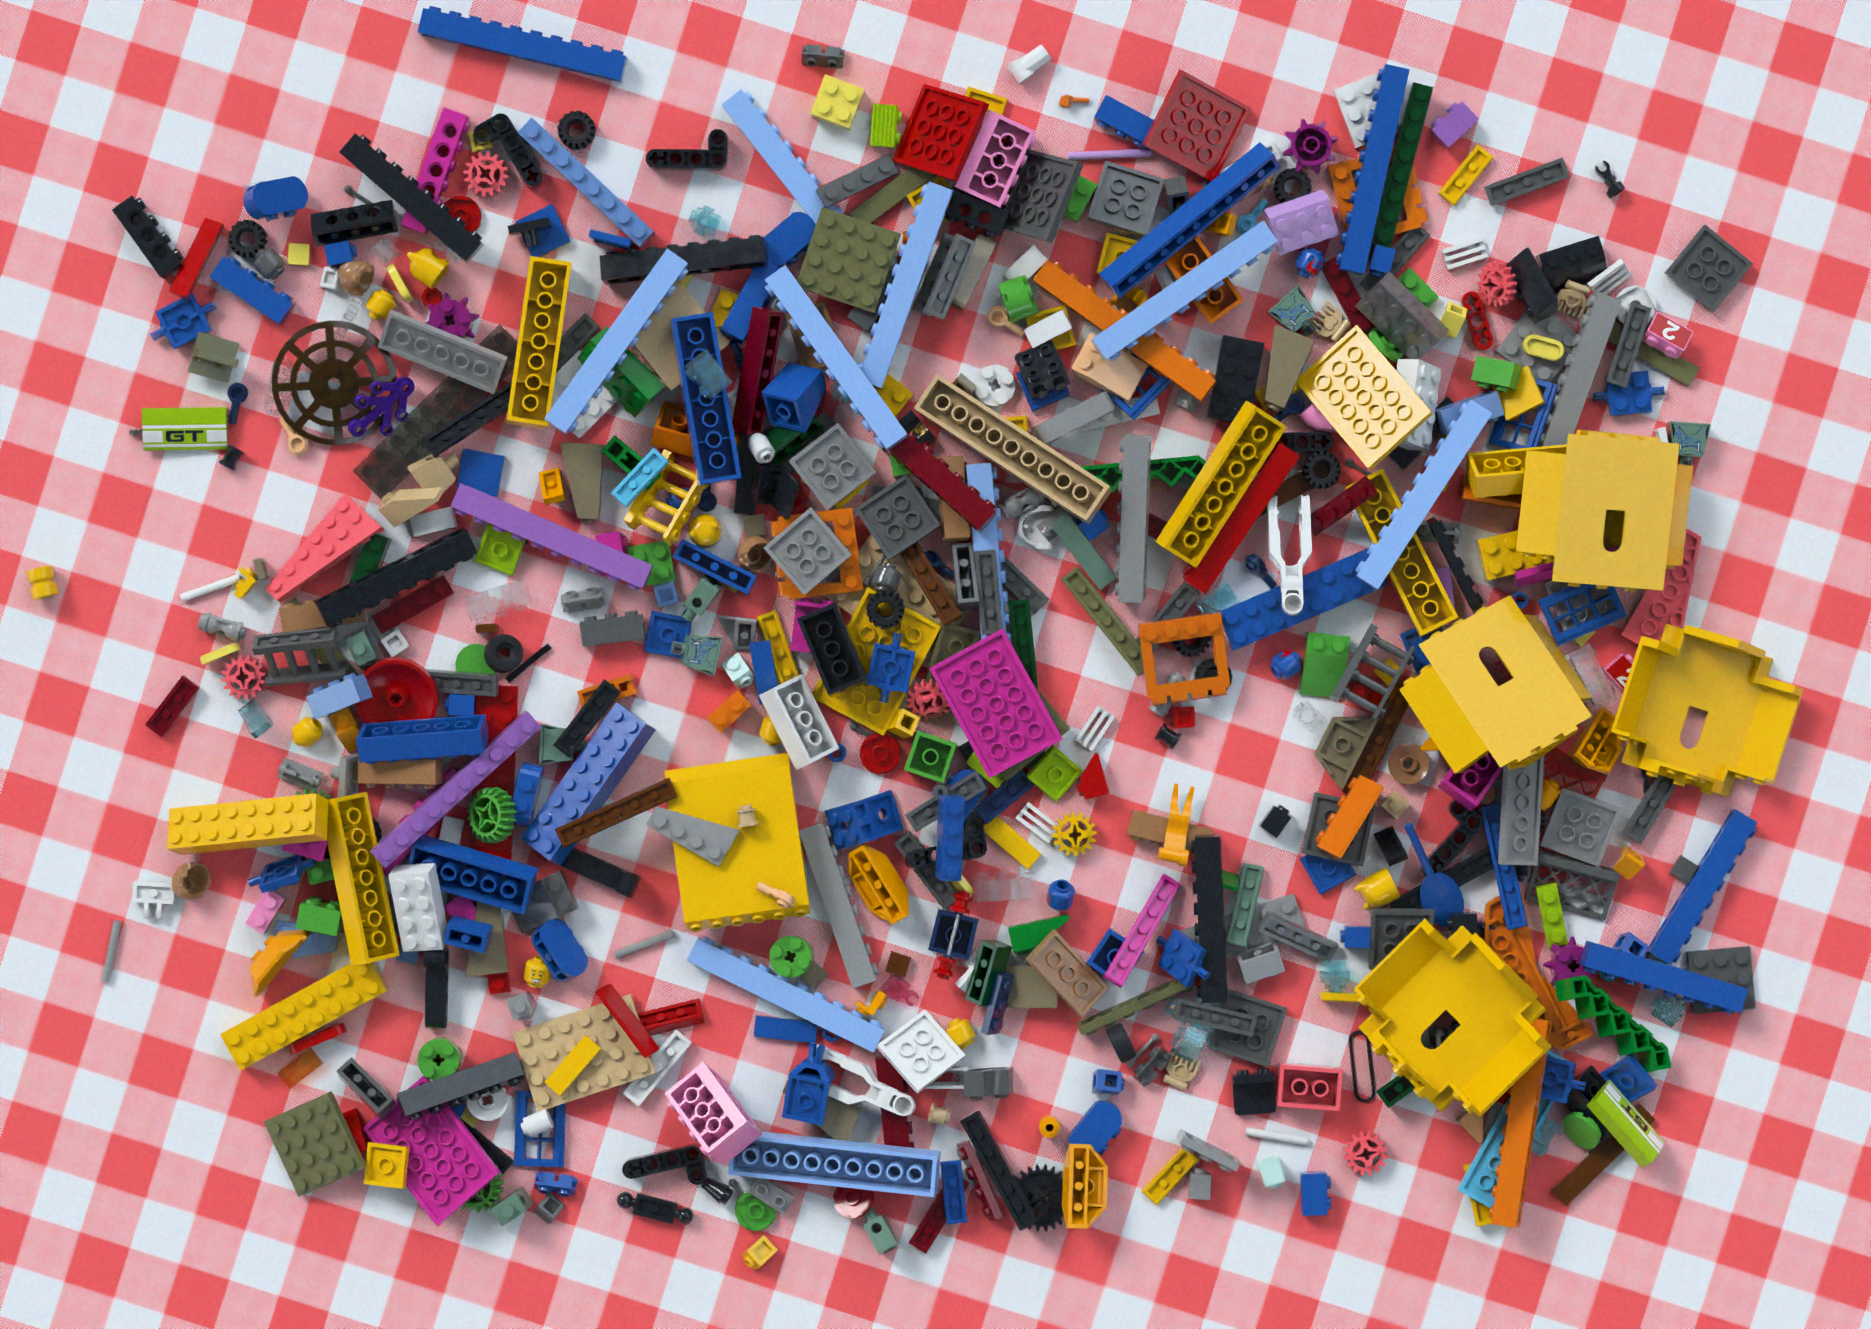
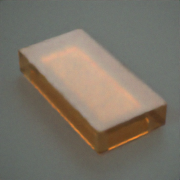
M310 1047L277 1072V1074L288 1088L291 1089L322 1065L323 1062Z

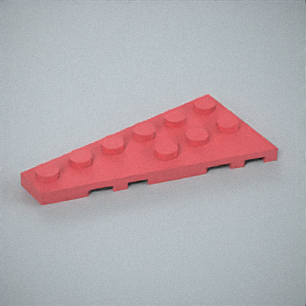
M344 494L264 589L281 603L300 590L301 585L308 580L313 581L318 577V573L324 569H330L353 553L354 548L361 543L366 544L370 541L371 536L377 532L380 534L385 529L352 498Z
M1686 528L1682 566L1666 569L1663 591L1645 590L1621 632V636L1639 645L1641 636L1660 641L1666 624L1683 628L1701 536Z

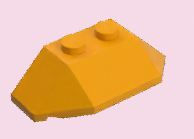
M1603 706L1583 728L1568 754L1584 768L1608 774L1623 750L1622 740L1617 739L1618 734L1611 732L1615 716Z
M866 844L848 854L849 878L870 912L881 919L887 920L892 925L909 915L908 889L887 855Z
M279 931L275 937L271 934L264 942L265 949L262 952L258 950L253 955L251 960L254 962L250 966L252 992L255 998L259 996L302 945L311 931Z
M1069 1144L1063 1164L1062 1209L1066 1228L1088 1229L1107 1207L1108 1166L1091 1144Z

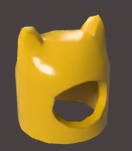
M423 248L415 253H407L410 259L409 268L411 274L429 289H433L441 281L451 265L450 261L439 258L430 248Z
M701 514L694 517L689 523V537L697 546L704 548L712 547L722 537V525L713 515Z
M1386 867L1367 876L1354 887L1356 892H1361L1365 900L1364 910L1382 907L1400 898L1397 887Z

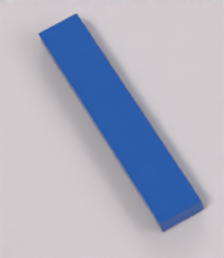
M1501 803L1481 807L1507 930L1528 926L1515 865L1498 864Z

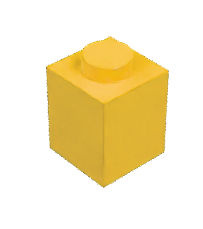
M903 708L899 709L894 715L887 731L904 739L912 737L920 717Z

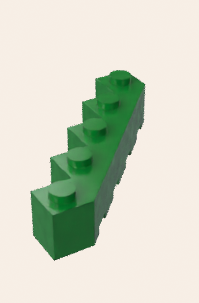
M1199 455L1151 460L1150 480L1156 476L1168 487L1172 488L1183 473H1185L1195 481L1206 461ZM1119 463L1081 466V468L1109 485L1112 490L1111 493L1117 489L1119 481H1122V473H1119Z
M1586 975L1554 981L1558 1002L1575 999L1578 1019L1595 1017L1599 1038L1616 1035L1620 1056L1636 1053L1637 1061L1646 1072L1672 1068L1668 1047L1653 1038V1034L1642 1024H1637L1632 1019L1633 1016L1624 1008L1618 1007L1611 1001L1612 998L1601 988H1596L1591 983L1592 980Z

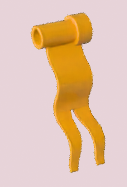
M1174 783L1164 848H1159L1157 860L1178 863L1179 866H1187L1189 850H1185L1195 787H1190L1182 814L1180 815L1178 784Z

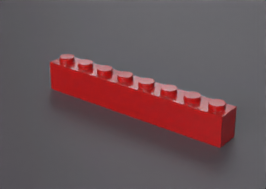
M1280 441L1276 443L1197 568L1188 563L1183 569L1182 573L1184 575L1182 578L1187 583L1204 594L1207 593L1300 456Z

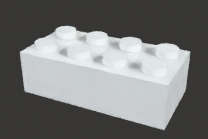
M1398 359L1397 372L1433 412V415L1398 446L1407 450H1430L1441 369L1420 359Z
M803 674L759 695L796 770L840 749Z
M436 864L395 865L388 877L403 952L443 950L446 946L444 938L447 922Z

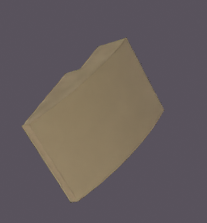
M1007 965L1005 972L1014 975L1013 987L1009 993L1007 1008H1057V993L1031 965Z

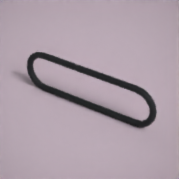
M1357 1030L1350 1034L1348 1041L1354 1094L1359 1101L1369 1102L1375 1095L1370 1043L1368 1037L1362 1031ZM1358 1033L1366 1038L1372 1095L1368 1099H1361L1357 1093L1352 1037Z

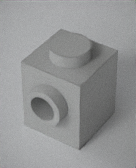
M528 991L506 1000L513 1020L519 1018V1021L531 1018L530 1014L535 1011Z
M1195 1168L1194 1172L1190 1171L1189 1199L1210 1200L1212 1175L1207 1172V1169Z

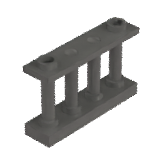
M945 232L943 233L912 310L928 317L933 315L942 320L945 319L976 245L975 241L959 234H955L954 237Z
M1371 623L1329 699L1337 703L1339 698H1347L1374 713L1370 720L1374 723L1377 718H1382L1386 711V708L1383 706L1406 664L1410 666L1416 655L1413 654L1415 649L1413 646L1410 647L1408 652H1405L1379 638V635L1376 634L1378 627ZM1369 644L1372 646L1375 644L1402 659L1403 661L1398 670L1368 655L1369 652L1366 649ZM1359 662H1365L1393 677L1389 687L1386 688L1359 673V670L1356 669ZM1349 680H1356L1383 695L1379 705L1377 706L1349 691L1350 688L1346 687Z
M327 627L255 635L252 647L254 655L264 654L269 667L264 682L265 686L340 679L346 676L349 663L348 661L338 662L333 648L336 646L337 628ZM325 648L330 663L318 664L313 649ZM304 650L309 665L298 666L293 651ZM284 652L289 667L278 668L273 653Z

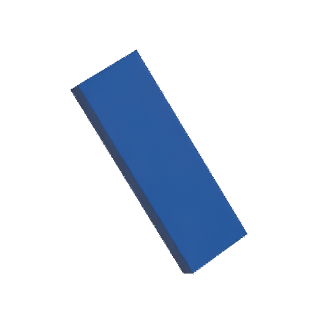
M770 640L749 643L759 705L763 704L759 695L778 686Z
M756 1015L754 1036L816 1043L818 1025L804 1020Z
M961 1159L940 1161L946 1223H966L967 1213Z

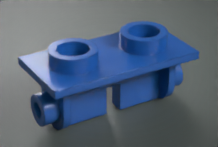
M543 1171L536 1173L535 1181L539 1182H534V1189L538 1190L539 1193L550 1194V1192H556L564 1197L576 1195V1188L573 1186H577L578 1178H574L573 1175L559 1174L558 1181H554L555 1173Z

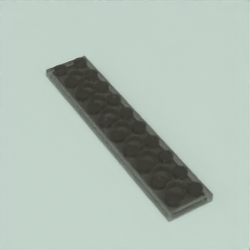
M501 324L479 344L482 347L508 357L499 384L514 370L517 341ZM447 376L353 472L382 499L410 474L407 468L409 465L430 454V451L422 441L424 437L475 406L490 393Z

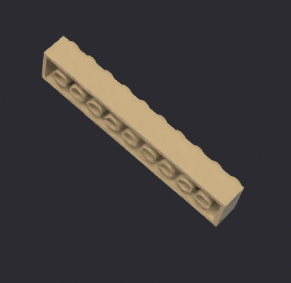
M938 374L914 407L917 414L1087 525L1090 524L1112 491L1109 485Z

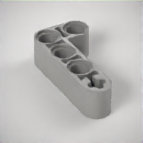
M1106 390L1036 425L1032 430L1036 438L1047 445L1114 411L1116 408Z

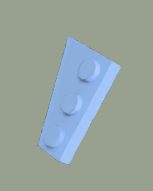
M277 920L275 935L279 931L302 929L295 928L296 923ZM311 931L310 935L291 958L335 952L339 935L332 936Z

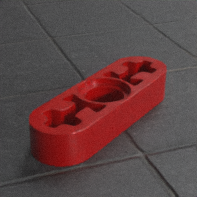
M1473 291L1467 292L1461 298V305L1467 308L1466 321L1473 344L1478 350H1487L1493 344V337L1480 296ZM1469 295L1471 298L1476 299V302L1473 303L1474 309L1478 307L1480 311H1475L1470 315L1468 311L1472 310L1471 305L1465 303ZM1474 315L1482 317L1483 323L1480 327L1472 325L1471 318ZM1484 327L1486 331L1482 332L1483 337L1489 340L1486 342L1485 347H1483V344H1478V340L1481 339L1480 334L1477 333L1475 335L1474 331L1481 330Z
M344 1022L288 1044L291 1055L346 1033L347 1030Z

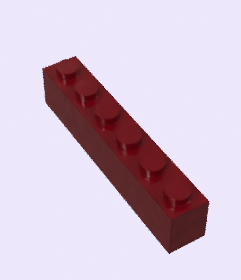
M752 307L732 420L733 430L746 435H753L755 433L763 435L767 411L762 391L773 380L784 312L769 307Z
M909 431L907 438L887 452L976 531L981 533L996 517L997 514L994 510L996 506L988 499L984 501L979 497L980 492L974 486L968 487L964 483L965 479L958 472L953 474L948 469L949 465L942 458L936 459L933 456L934 452L926 444L924 446L920 445L917 442L918 437Z
M884 1056L875 1057L878 1081L902 1093L908 1092V1083L903 1080V1077ZM881 1108L884 1145L915 1148L914 1142H910L909 1134H913L912 1121H907V1116L897 1115Z

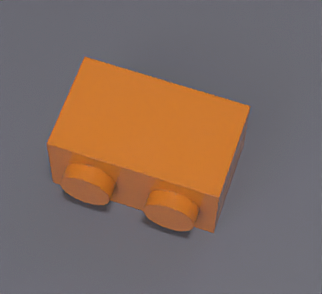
M737 690L712 712L707 719L722 733L745 713L752 704L740 690Z

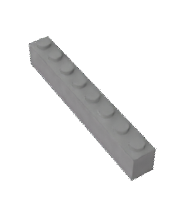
M1595 291L1588 297L1586 303L1588 308L1586 314H1583L1580 319L1579 326L1581 327L1579 333L1573 338L1572 352L1566 357L1564 374L1562 373L1558 379L1559 387L1538 447L1567 444L1568 433L1574 434L1622 300Z
M1126 434L1124 440L1120 441V452H1123V460H1120L1119 473H1122V481H1119L1118 493L1122 494V501L1118 502V514H1121V522L1117 524V534H1120V542H1117L1116 554L1120 555L1119 563H1116V575H1119V583L1115 584V595H1118V602L1143 603L1146 599L1152 435Z
M823 822L799 830L852 988L876 981V975H879L876 964H871L869 956L872 955L869 943L865 944L862 938L866 934L862 923H857L856 916H859L856 905H851L849 897L852 896L849 885H844L842 877L845 876L842 864L837 865L835 858L839 856L835 845L831 846L829 838L832 835L829 826H824Z

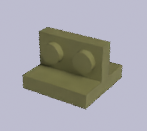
M198 332L187 372L229 383L232 368H237L239 362L238 359H235L239 343Z

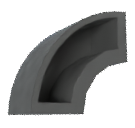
M1013 1067L979 1068L963 1071L964 1096H970V1100H982V1097L995 1095V1098H1006L1007 1094L1013 1092Z

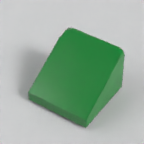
M1222 870L1223 888L1236 892L1240 876Z

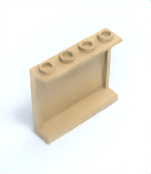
M679 280L674 284L676 289L670 297L666 296L662 301L664 306L658 314L653 313L650 318L652 321L646 331H640L638 334L639 341L634 348H631L637 357L642 356L646 361L644 365L658 376V380L665 386L663 389H668L669 391H672L680 384L670 320L672 318L705 313ZM716 327L719 349L721 351L730 343Z

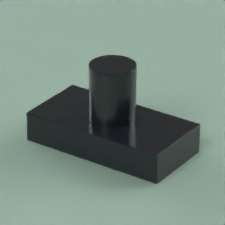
M546 217L509 225L508 231L511 236L525 233L527 246L534 247L540 245L537 230L550 228L552 225L550 218Z
M1393 826L1374 833L1375 840L1389 867L1408 859L1407 853Z

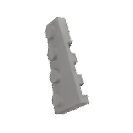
M656 806L646 823L647 826L718 867L740 831Z

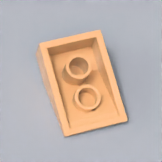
M1090 333L1071 368L1074 377L1104 391L1107 390V392L1129 402L1148 365L1123 349L1120 351L1122 355L1112 362L1108 359L1104 362L1090 342L1097 335Z

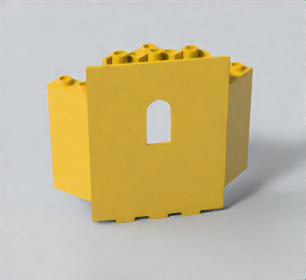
M1577 430V434L1568 433L1566 454L1527 450L1516 551L1523 552V556L1536 557V554H1543V559L1554 560L1552 581L1568 582V586L1580 587L1581 584L1596 585L1595 588L1606 590H1608V586L1623 587V591L1636 592V588L1663 591L1666 569H1674L1675 566H1682L1693 466L1677 464L1680 444L1660 442V437L1603 431ZM1606 509L1625 511L1621 545L1614 552L1607 551L1603 546Z
M1511 595L1487 608L1486 606L1480 608L1474 615L1465 620L1463 618L1459 619L1452 627L1443 632L1437 631L1428 640L1420 643L1419 647L1431 665L1429 664L1420 670L1421 674L1416 678L1412 676L1404 681L1403 684L1405 686L1399 689L1455 774L1462 773L1488 753H1491L1500 768L1505 765L1508 770L1528 767L1578 732L1577 726L1592 717L1584 705L1592 696L1539 617L1529 614L1524 616ZM1482 648L1493 649L1513 679L1498 687L1479 658L1480 650Z
M1666 624L1660 641L1641 636L1611 732L1618 734L1617 739L1628 742L1622 763L1646 770V775L1655 778L1662 775L1674 779V784L1683 787L1686 784L1701 788L1700 792L1712 796L1714 792L1729 797L1735 778L1747 780V777L1753 778V783L1765 786L1766 783L1774 784L1804 689L1768 678L1773 658L1765 656V650L1739 639L1689 625L1679 628ZM1689 706L1708 713L1697 745L1688 749L1680 743V734Z
M1424 919L1353 989L1359 995L1356 999L1364 1007L1370 1006L1368 1010L1372 1014L1358 1028L1373 1044L1372 1050L1378 1056L1383 1054L1394 1065L1392 1070L1400 1078L1404 1075L1415 1086L1413 1091L1421 1099L1423 1097L1427 1098L1441 1112L1457 1099L1460 1103L1464 1102L1462 1106L1470 1114L1474 1112L1481 1117L1552 1047L1532 1025L1546 1011L1544 1006L1536 999L1538 995L1476 933L1472 935L1463 925L1446 939ZM1447 1010L1461 1025L1439 1047L1427 1049L1421 1043L1422 1033Z

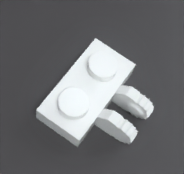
M133 881L132 902L144 903V919H149L150 903H157V920H162L163 904H175V893L172 889V883Z

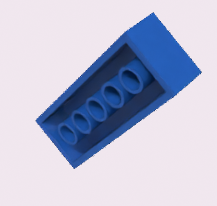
M486 714L363 723L356 738L359 762L374 764L378 761L392 763L401 759L415 761L419 758L437 759L441 756H448L450 758L468 754L469 756H478L484 753L489 740Z
M422 835L412 844L408 864L435 863L441 891L523 915L531 905L539 869L427 835Z

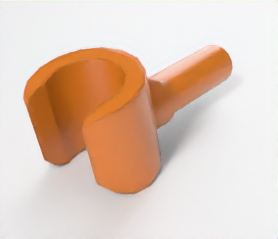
M1064 95L1060 98L1059 106L1070 108L1071 102L1089 103V98Z

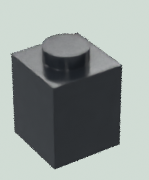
M1280 804L1278 807L1272 805L1259 826L1277 838L1291 819L1288 815L1290 811Z

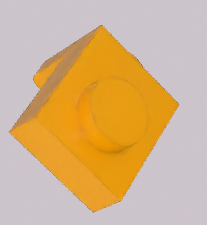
M879 989L869 1006L858 1000L855 1004L858 1006L857 1010L865 1016L869 1014L873 1016L877 1009L882 1010L886 1004L887 999L885 996L887 993Z

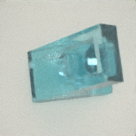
M255 698L238 710L250 734L255 739L274 724Z

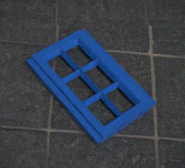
M1151 366L1147 367L1140 382L1149 373L1157 381L1146 392L1137 386L1136 390L1143 396L1132 407L1125 403L1122 398L1108 392L1112 402L1133 420L1172 383L1163 375L1159 376Z
M1535 378L1538 387L1545 389L1543 394L1545 404L1535 408L1538 409L1533 426L1523 423L1525 414L1520 416L1519 422L1514 420L1508 422L1505 416L1502 415L1495 422L1488 443L1505 449L1538 447L1558 385ZM1507 423L1517 426L1512 442L1502 439ZM1521 427L1531 430L1526 446L1516 444Z
M1581 584L1580 587L1569 586L1538 600L1557 646L1627 616L1614 586H1608V595L1594 601L1589 590L1596 587V585ZM1585 592L1589 603L1573 610L1569 599ZM1611 598L1615 609L1599 615L1595 605ZM1565 601L1569 612L1553 618L1549 608ZM1591 607L1595 618L1580 624L1575 613ZM1571 616L1575 626L1560 633L1556 622Z
M517 1090L514 1165L564 1167L566 1103L554 1107V1116H551L552 1121H554L553 1138L542 1137V1133L538 1134V1137H526L521 1128V1123H523L524 1117L529 1116L527 1115L528 1098L533 1097L530 1090ZM526 1141L538 1142L537 1158H526ZM542 1142H553V1159H541Z

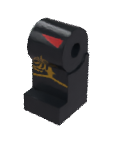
M912 410L898 421L907 433L911 431L918 437L917 442L920 445L924 446L926 444L929 446L936 440Z

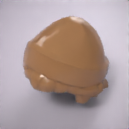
M362 260L350 261L341 265L338 270V276L343 290L349 293L351 297L354 295L363 296V293L368 290L373 281L374 265H370L369 262Z
M752 536L744 540L740 544L737 553L740 566L753 574L762 573L772 560V557L764 549L770 541L760 536Z
M195 862L181 865L172 878L173 892L178 897L186 900L202 897L203 893L211 886V873L208 867Z

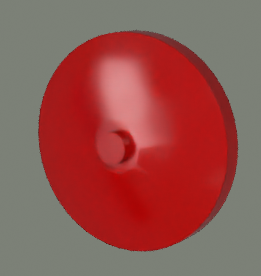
M391 657L373 663L363 672L373 696L355 704L358 714L364 723L434 718L439 704L437 685L430 673L420 664L406 658Z

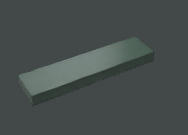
M1065 513L1050 525L1099 590H1102L1116 579L1115 575L1068 513Z
M1248 863L1243 865L1226 944L1247 948L1264 873V867Z

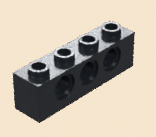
M953 191L951 197L952 205L947 209L945 219L954 223L960 220L965 222V227L975 231L978 227L985 230V235L993 238L996 235H1002L1010 214L1009 211L958 191ZM964 205L971 207V214L966 217L962 216L959 212L960 208ZM982 213H988L991 216V220L987 224H982L979 221V216Z
M132 195L113 208L112 211L160 278L165 279L181 267L183 256L177 248L173 250L169 244L171 239L166 232H160L157 227L159 222L152 214L149 216L145 211L147 206L140 197L137 199ZM136 214H141L142 222L135 225L133 217ZM153 231L154 239L147 242L145 239L146 233ZM165 248L167 251L166 256L161 259L158 258V250Z
M392 200L310 214L311 230L316 247L398 232L397 213Z

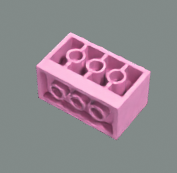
M988 110L958 182H954L952 188L996 207L1005 206L1010 197V194L1007 192L1010 187L1015 186L1019 177L1016 172L1018 168H1023L1028 156L1025 155L1027 148H1032L1036 137L1033 136L1035 131L994 111ZM1007 137L1010 145L1004 147L1001 140ZM998 156L1002 163L995 166L993 158ZM990 175L993 183L986 185L984 177H988Z
M702 1062L665 1093L669 1099L667 1103L674 1112L677 1111L680 1122L690 1129L688 1132L690 1136L701 1144L700 1150L705 1156H709L714 1163L718 1161L725 1166L762 1135L720 1075L705 1062Z

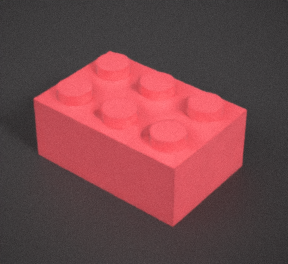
M1279 1062L1276 1105L1279 1107L1340 1111L1343 1069L1333 1066Z

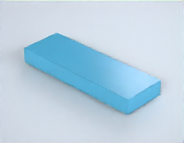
M653 447L611 494L627 508L670 462Z

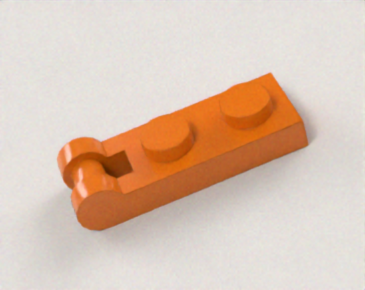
M633 673L607 681L620 692L619 684L625 682L627 690L621 692L614 701L639 693L638 688L634 686ZM600 684L577 691L582 707Z

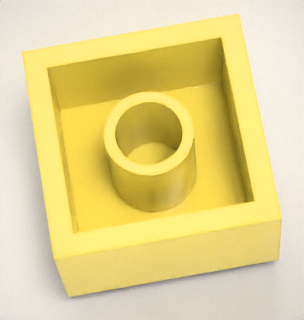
M825 74L810 114L814 118L850 131L865 91L863 88Z

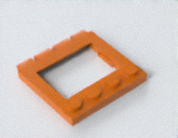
M1395 148L1392 149L1390 161L1392 160ZM1359 158L1328 166L1345 232H1347L1348 224H1345L1347 211L1351 212L1353 205L1349 203L1351 192L1356 191L1351 171L1361 169L1362 163L1358 162ZM1412 167L1403 200L1407 220L1397 223L1394 235L1421 228V223L1429 221L1426 208L1417 209V205L1424 203L1420 187L1413 189L1411 185L1419 183L1415 167Z
M852 507L816 512L824 522L833 521L835 535L852 553L849 558L839 565L841 582L818 583L807 594L803 595L775 562L777 578L786 577V581L778 582L780 596H788V600L863 590ZM802 514L791 515L789 519L779 516L778 521L770 522L772 537L778 536Z
M1220 612L1138 624L1147 698L1152 699L1153 706L1167 704V696H1170L1171 703L1188 701L1187 693H1191L1192 700L1209 698L1208 690H1211L1212 697L1227 695L1226 688L1230 687ZM1213 635L1214 644H1212L1218 676L1157 685L1152 644Z

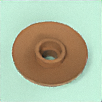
M1403 743L1391 752L1388 759V769L1396 781L1402 784H1415L1427 775L1430 765L1429 757L1426 751L1419 749V745ZM1405 760L1411 762L1410 767L1406 768L1404 766Z

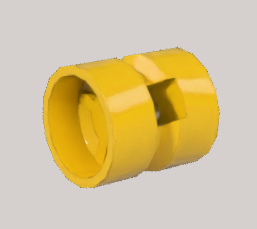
M52 565L26 571L27 580L33 584L30 588L32 600L59 594L57 582L52 581L54 578Z

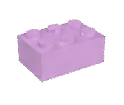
M1323 189L1264 209L1269 229L1278 240L1274 247L1279 255L1339 235L1330 200Z

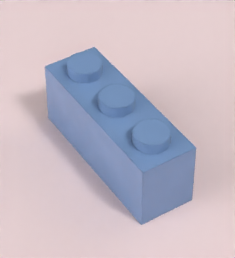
M1488 390L1435 409L1440 433L1445 435L1450 433L1447 431V428L1453 420L1457 422L1461 416L1458 411L1464 402L1468 404L1470 400L1492 413L1487 423L1498 421V417L1504 415L1498 391Z
M355 673L344 676V681L342 682L337 679L327 683L328 688H325L323 685L313 689V694L306 696L314 719L328 716L372 698L373 696L365 675L356 676Z

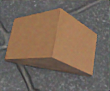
M1465 1110L1456 1121L1478 1143H1483V1115L1479 1117L1474 1112L1470 1114Z

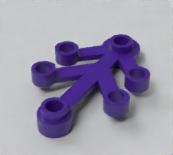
M400 377L395 383L373 381L370 385V390L374 394L380 395L383 391L393 392L387 397L356 396L354 402L360 409H364L368 405L377 406L362 420H351L348 424V431L354 437L363 436L366 432V427L383 413L379 431L386 437L392 435L391 416L393 403L399 398L395 418L401 423L406 422L409 418V414L406 411L407 398L413 393L415 388L413 380L409 377ZM380 385L378 390H374L375 386ZM404 385H408L405 390H402ZM361 399H364L363 404H359ZM401 413H404V416L402 418H399V415ZM361 427L360 431L356 432V429ZM386 427H389V430L387 432H384V429Z

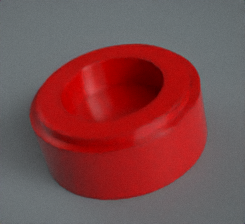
M435 287L433 289L427 288L422 293V302L425 306L428 304L436 305L443 301L441 291Z

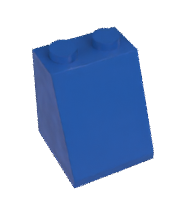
M789 362L781 369L762 391L770 425L804 433L808 430L827 387L823 370Z

